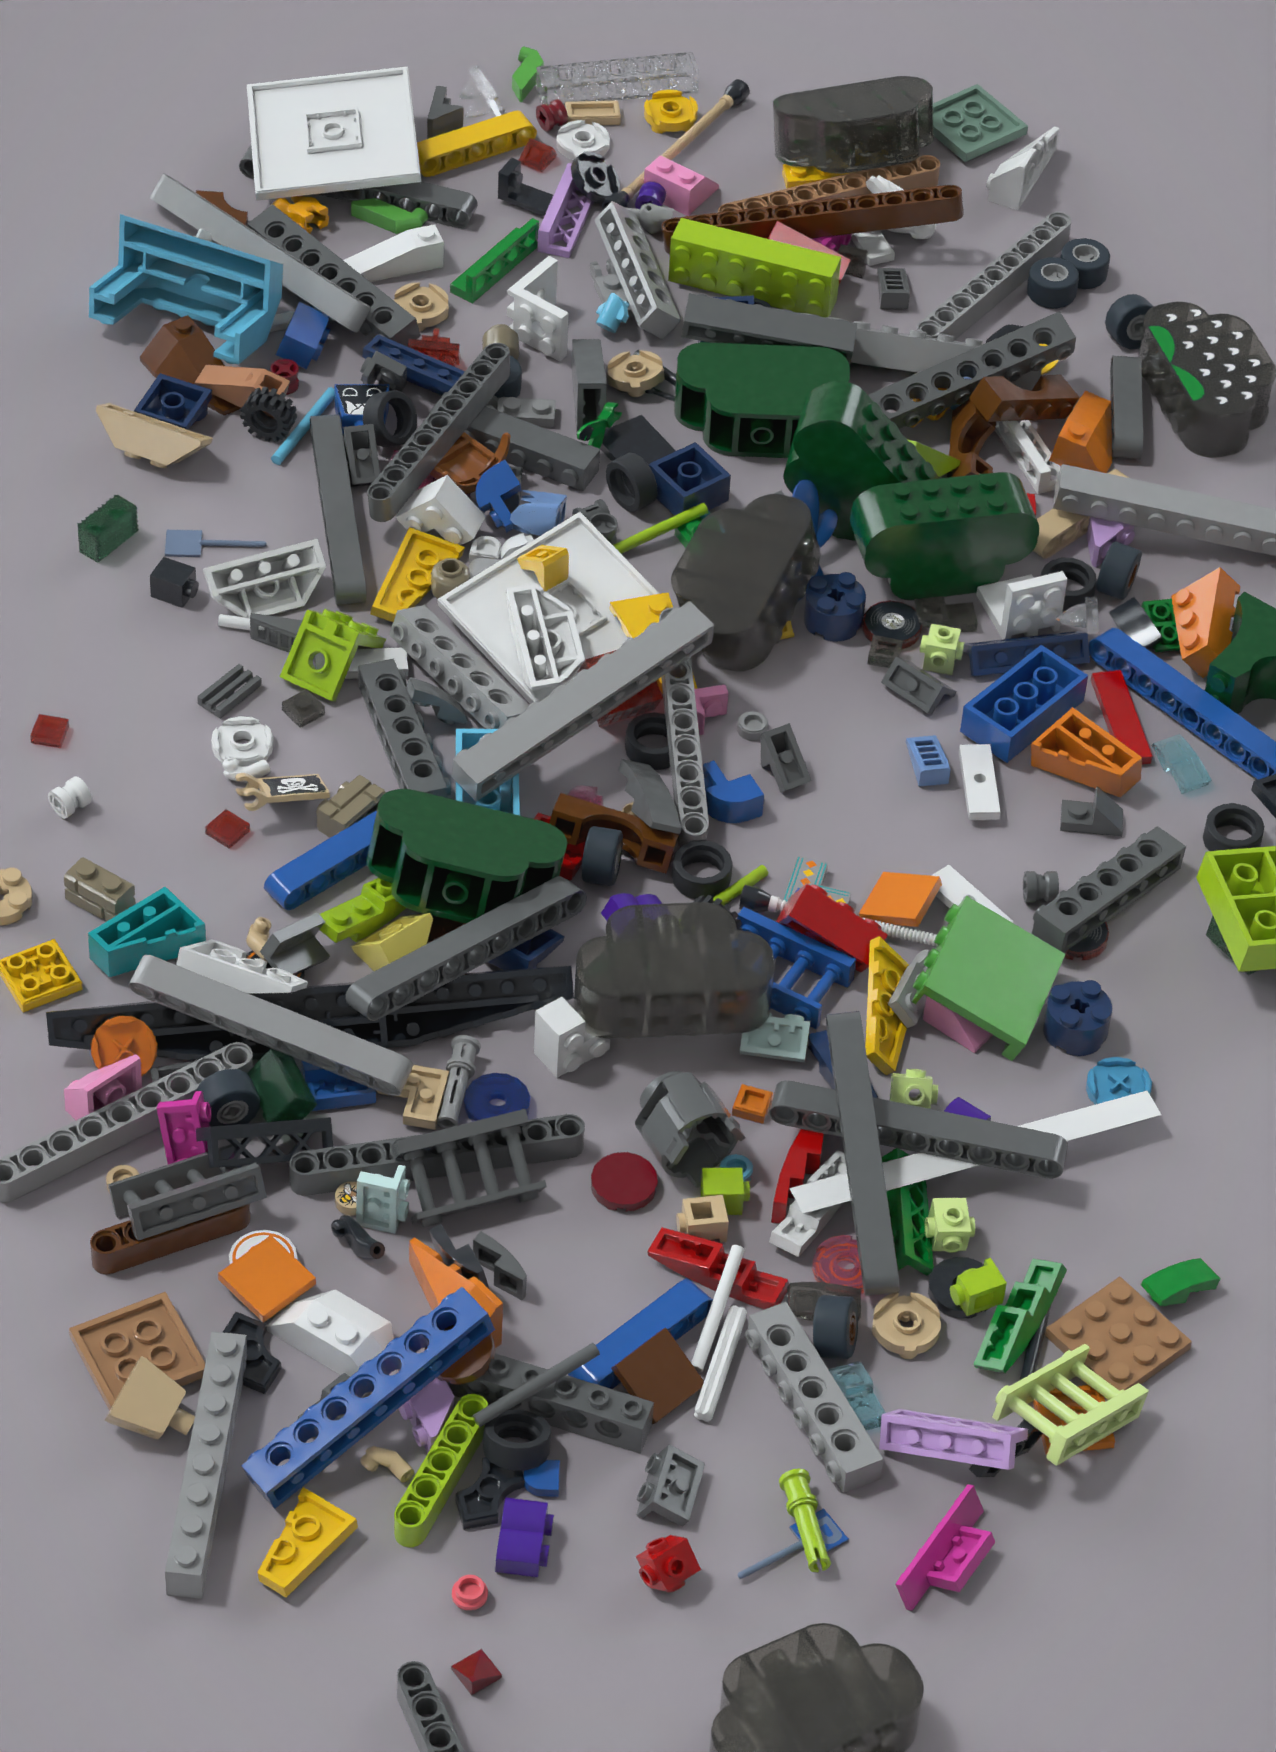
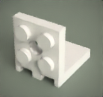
M548 256L507 290V294L514 297V302L507 307V316L513 319V324L509 327L517 332L520 341L561 361L567 356L569 313L555 306L558 260Z
M1063 571L1035 578L1030 574L977 587L976 596L1002 639H1009L1012 635L1024 633L1025 636L1038 635V629L1050 626L1055 632L1060 629L1067 577Z

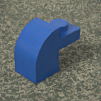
M506 460L501 461L483 473L476 486V500L478 508L483 513L490 509L493 510L489 512L492 521L497 528L502 526L507 533L516 525L510 521L511 513L503 501L520 492L521 485Z
M714 760L703 764L709 816L725 823H742L763 815L764 793L751 774L728 781Z

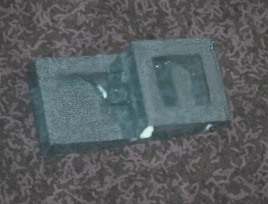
M1180 734L1151 745L1164 772H1171L1181 794L1207 786L1212 781L1196 752Z
M861 1361L828 1369L865 1430L881 1427V1417L886 1412L874 1394L873 1381Z

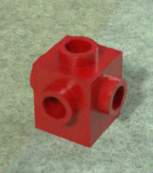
M669 1535L666 1538H657L646 1545L647 1550L636 1556L641 1567L639 1574L644 1583L652 1589L666 1591L667 1593L682 1588L686 1584V1579L701 1570L688 1539L684 1537Z

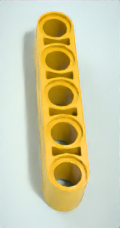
M517 110L417 142L420 173L424 177L435 176L526 146L535 139L537 130L526 116Z

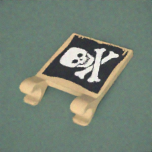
M239 773L235 776L236 781H247L245 788H236L238 795L256 796V800L253 803L244 804V807L249 811H256L267 803L330 798V792L319 774L255 778L246 773Z

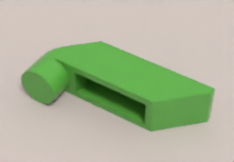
M525 46L521 48L518 56L519 62L522 63L512 75V90L519 102H523L542 77L544 61L538 51Z
M376 198L351 202V216L395 234L420 228L428 220V215L422 208H415L411 213Z

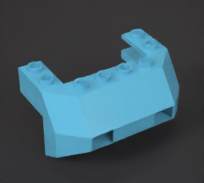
M120 214L118 265L89 287V318L99 320L106 325H114L141 303L151 305L157 310H167L176 313L180 317L188 315L192 319L202 321L205 325H214V336L227 340L214 351L213 357L222 359L229 364L239 365L267 341L282 297L283 264Z

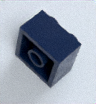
M696 442L649 464L657 483L658 494L656 499L674 516L701 503H705L708 510H711L729 501L731 475Z

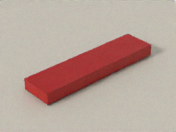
M1122 671L1092 673L1091 683L1110 735L1142 757V765L1151 764L1153 756Z

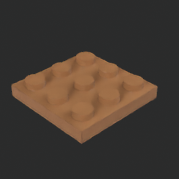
M1120 1276L1046 1327L1045 1336L1063 1353L1068 1350L1073 1351L1083 1344L1088 1345L1090 1350L1084 1365L1119 1391L1122 1389L1127 1390L1137 1383L1143 1384L1189 1351L1192 1341Z
M166 1292L69 1328L70 1338L109 1411L141 1356L148 1359L180 1386L203 1378L205 1362Z

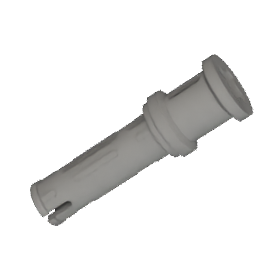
M468 1035L456 1036L451 1043L453 1053L451 1059L446 1064L449 1077L440 1114L437 1119V1124L444 1129L458 1126L467 1082L475 1073L474 1059L479 1054L481 1045L477 1039Z

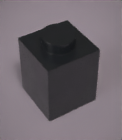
M163 557L150 574V593L152 598L183 608L188 600L194 598L197 594L199 582L196 581L195 567Z

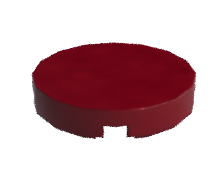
M617 1152L603 1157L594 1165L591 1173L592 1194L599 1203L617 1211V1208L626 1209L625 1212L636 1211L645 1207L654 1199L658 1186L657 1172L650 1161L630 1152Z

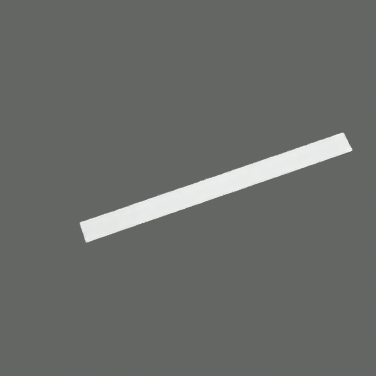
M1148 1091L1019 1125L1018 1127L1057 1134L1065 1138L1066 1141L1162 1114ZM917 1153L882 1163L886 1191L979 1166L978 1164L926 1153ZM847 1173L790 1188L803 1214L851 1201Z

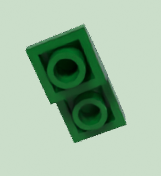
M1172 599L1143 601L1142 608L1164 640L1153 647L1154 651L1180 650Z
M1201 1258L1161 1269L1143 1279L1141 1286L1147 1291L1154 1302L1160 1306L1186 1303L1190 1292L1215 1290L1220 1277Z

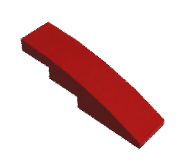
M800 1129L788 1151L779 1174L773 1201L771 1223L780 1224L785 1219L788 1198L795 1199L790 1188L804 1185L805 1174H814L819 1169L824 1133Z
M661 1227L647 1251L648 1256L714 1291L717 1290L729 1254L724 1252L722 1243ZM742 1258L729 1297L762 1309H767L781 1304L789 1290V1282L786 1278L757 1271L756 1261Z

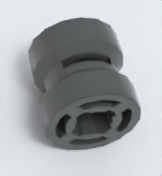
M608 513L592 515L589 521L612 545L616 544L617 519Z
M1035 871L1024 872V902H1036L1041 898L1046 902H1051L1059 894L1057 871H1046L1043 876Z

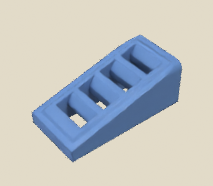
M937 736L906 738V745L918 786L949 784L951 769Z

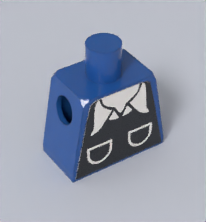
M334 384L335 412L340 416L343 436L344 427L364 425L363 409L367 400L374 394L389 391V384ZM388 402L386 403L383 412L384 424H386L389 412Z

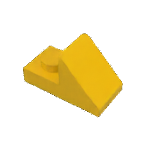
M540 545L517 558L521 569L534 571L543 591H547L568 579L569 552L567 548Z

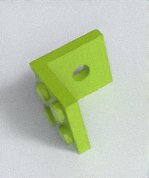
M324 608L322 613L307 609L280 678L336 702L358 646L376 649L383 648L386 638L377 635L379 629L366 623L360 624L355 622L353 617L342 612H334ZM321 652L325 657V664L321 669L317 670L313 665V659L316 654Z

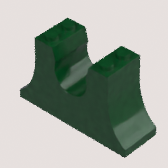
M1245 591L1237 599L1231 632H1233L1231 643L1210 663L1205 686L1207 693L1237 714L1241 713L1243 708L1251 701L1257 699L1276 700V608Z

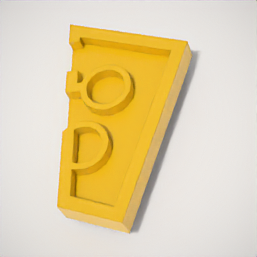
M302 1487L298 1495L299 1501L294 1511H290L286 1517V1526L280 1537L274 1540L257 1572L261 1583L285 1598L358 1528L355 1517L305 1487Z

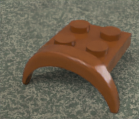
M463 432L431 471L430 475L437 480L448 475L465 494L473 493L476 491L477 483L483 473L501 461L506 460L511 436L507 432L502 435L500 444L494 454Z

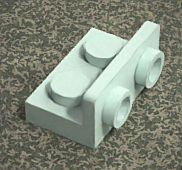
M754 1010L752 1014L745 1013L740 1054L805 1062L810 1021H804V1017L793 1014L785 1015L784 1018L771 1017L772 1014L770 1012Z
M398 1165L394 1178L360 1171L357 1179L356 1221L362 1227L396 1234L400 1221H406L409 1202L405 1200L410 1187V1180L405 1179L406 1166Z

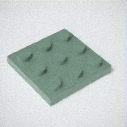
M978 84L915 112V120L964 162L1026 135L1028 131L1026 123Z

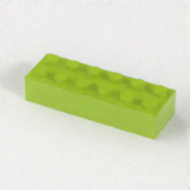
M681 218L671 237L668 281L731 297L754 296V298L761 299L775 308L787 309L796 313L815 314L826 318L830 316L837 301L841 257Z

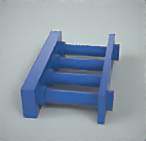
M743 907L737 917L742 922L740 927L743 928L740 936L723 958L708 952L705 959L704 977L710 979L715 984L725 986L784 1015L802 1016L804 1021H810V1027L817 1030L820 1026L822 1004L819 1002L833 983H838L846 988L849 987L854 980L856 958ZM750 943L766 950L751 971L734 964ZM778 956L794 963L779 984L762 977ZM806 969L823 976L808 997L791 990Z

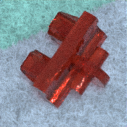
M434 328L433 336L422 335V340L409 339L408 341L409 348L454 367L460 365V344L450 343V338L440 337L439 328Z

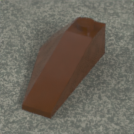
M188 315L164 324L140 355V362L155 378L161 373L192 384L195 383L205 365L225 366L221 359L213 357L215 349L204 332ZM213 394L208 404L209 408L223 416L242 409Z

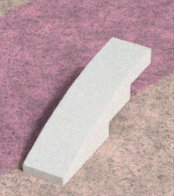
M837 1150L808 1179L807 1183L847 1173L844 1153ZM795 1200L789 1207L787 1217L772 1231L769 1243L799 1257L830 1221L841 1204L803 1214Z

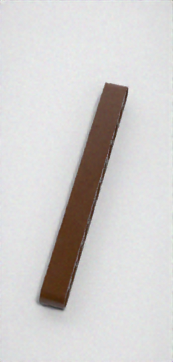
M942 185L671 218L662 223L664 249L670 254L671 237L681 218L766 239L769 237L777 221L811 239L954 222L961 219L964 215L962 189L957 185Z

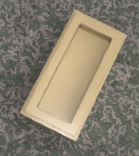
M617 100L565 102L568 122L583 120L585 124L591 125L592 122L600 125L621 124L619 102Z

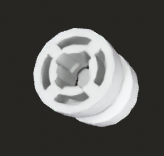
M74 776L65 783L64 787H56L48 793V799L56 814L65 819L72 815L77 807L83 808L92 802V795L86 783L81 778Z

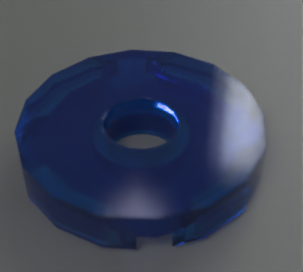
M490 1073L478 1077L468 1086L465 1092L464 1108L472 1122L473 1120L478 1121L526 1109L528 1116L530 1094L527 1086L518 1078L504 1073ZM493 1099H501L506 1103L501 1106H494L489 1102Z

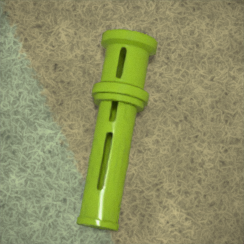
M792 1469L782 1474L779 1478V1486L785 1491L788 1499L786 1509L788 1514L796 1520L809 1570L819 1572L817 1559H819L822 1571L830 1567L831 1560L828 1557L815 1514L818 1501L816 1496L811 1494L809 1488L811 1478L805 1469Z

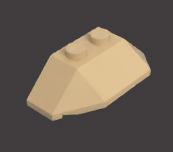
M105 403L96 407V412L115 448L125 451L124 455L130 458L141 459V457L150 459V464L157 467L167 468V465L179 463L212 444L213 438L166 423L112 403Z

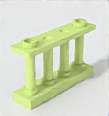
M1086 1344L1073 1351H1066L1059 1359L1013 1385L1004 1386L995 1399L997 1405L992 1418L999 1421L1013 1412L1018 1414L1049 1438L1051 1445L1046 1458L1056 1466L1137 1419L1149 1392L1148 1389L1139 1383L1127 1390L1122 1389L1119 1391L1085 1366L1084 1363L1090 1347ZM1077 1376L1107 1398L1108 1401H1101L1099 1403L1069 1380ZM1057 1388L1088 1412L1086 1414H1077L1049 1392ZM1036 1400L1066 1422L1067 1425L1056 1426L1028 1404Z

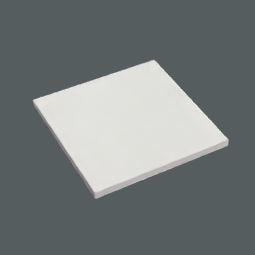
M408 67L247 85L256 201L421 182Z
M581 512L573 515L437 599L441 610L530 704L535 701L540 702L549 696L556 687L531 691L524 682L512 634L506 588L535 583L540 586L534 571L521 569L517 560L518 557L540 545L567 548L569 552L568 579L545 592L572 609L585 661L599 655L603 656L609 652L613 653L630 638L621 629V623L618 618L614 617L609 609L610 602L660 594ZM581 667L562 685L564 686L566 683L574 679L576 674L580 672L579 670L581 669Z

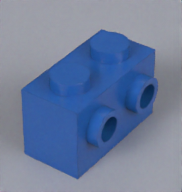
M299 302L275 355L283 359L295 361L298 366L307 369L311 359L318 360L324 347L323 345L331 330L326 327L330 317Z

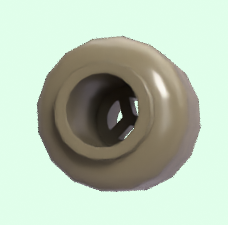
M497 324L490 327L482 337V350L489 344L503 343L509 347L510 356L518 360L520 352L517 332L508 325Z
M446 558L433 566L431 589L437 599L470 579L469 568L466 564L455 558Z

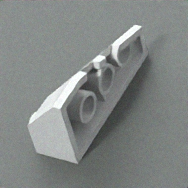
M1054 126L1001 163L995 174L991 173L986 184V189H989L988 201L1019 210L1057 149L1058 127Z
M436 225L423 226L404 231L343 261L367 280L373 282L442 268L444 241Z
M213 939L180 947L177 966L245 993H291L307 988L308 984L307 981L283 969H267L266 961L262 959L246 958L247 952Z

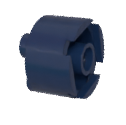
M842 572L840 574L814 576L810 579L806 590L804 624L810 633L815 635V632L824 635V640L838 642L851 639L856 635L857 630L862 628L866 592L863 586L856 581L855 575L849 572Z
M1087 980L1085 982L1072 981L1055 985L1051 989L1043 1025L1044 1036L1051 1046L1055 1049L1056 1046H1059L1066 1050V1054L1072 1056L1090 1055L1101 1048V1044L1106 1041L1113 1009L1111 1000L1101 989V985L1094 980Z

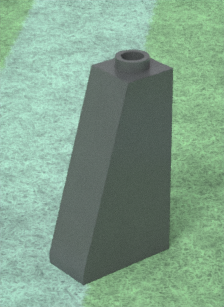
M572 339V379L576 435L583 425L598 420V416L606 404L607 382L601 339Z

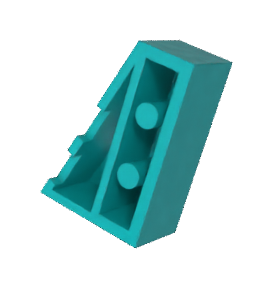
M166 887L161 888L88 933L89 958L108 977L136 970L144 955H151L167 961L178 958L180 947L206 941L205 923Z

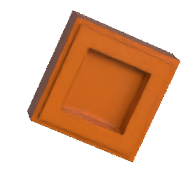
M741 1084L732 1108V1116L763 1124L773 1099V1092Z

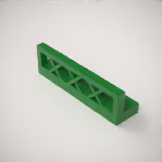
M532 218L520 229L516 227L450 283V293L473 304L538 247L539 221Z
M895 1148L881 1158L882 1163L910 1155L899 1148ZM926 1180L888 1190L886 1193L897 1269L899 1271L909 1265L927 1276L932 1272L934 1264L931 1238H926L925 1219L929 1215L927 1184ZM910 1193H911L912 1197L914 1198V1200L916 1201V1205H915V1203L913 1202L912 1198L910 1197ZM912 1220H913L914 1223L916 1224V1226H917V1228H918V1231L916 1230L915 1226L913 1225ZM914 1246L920 1254L921 1258L915 1255Z

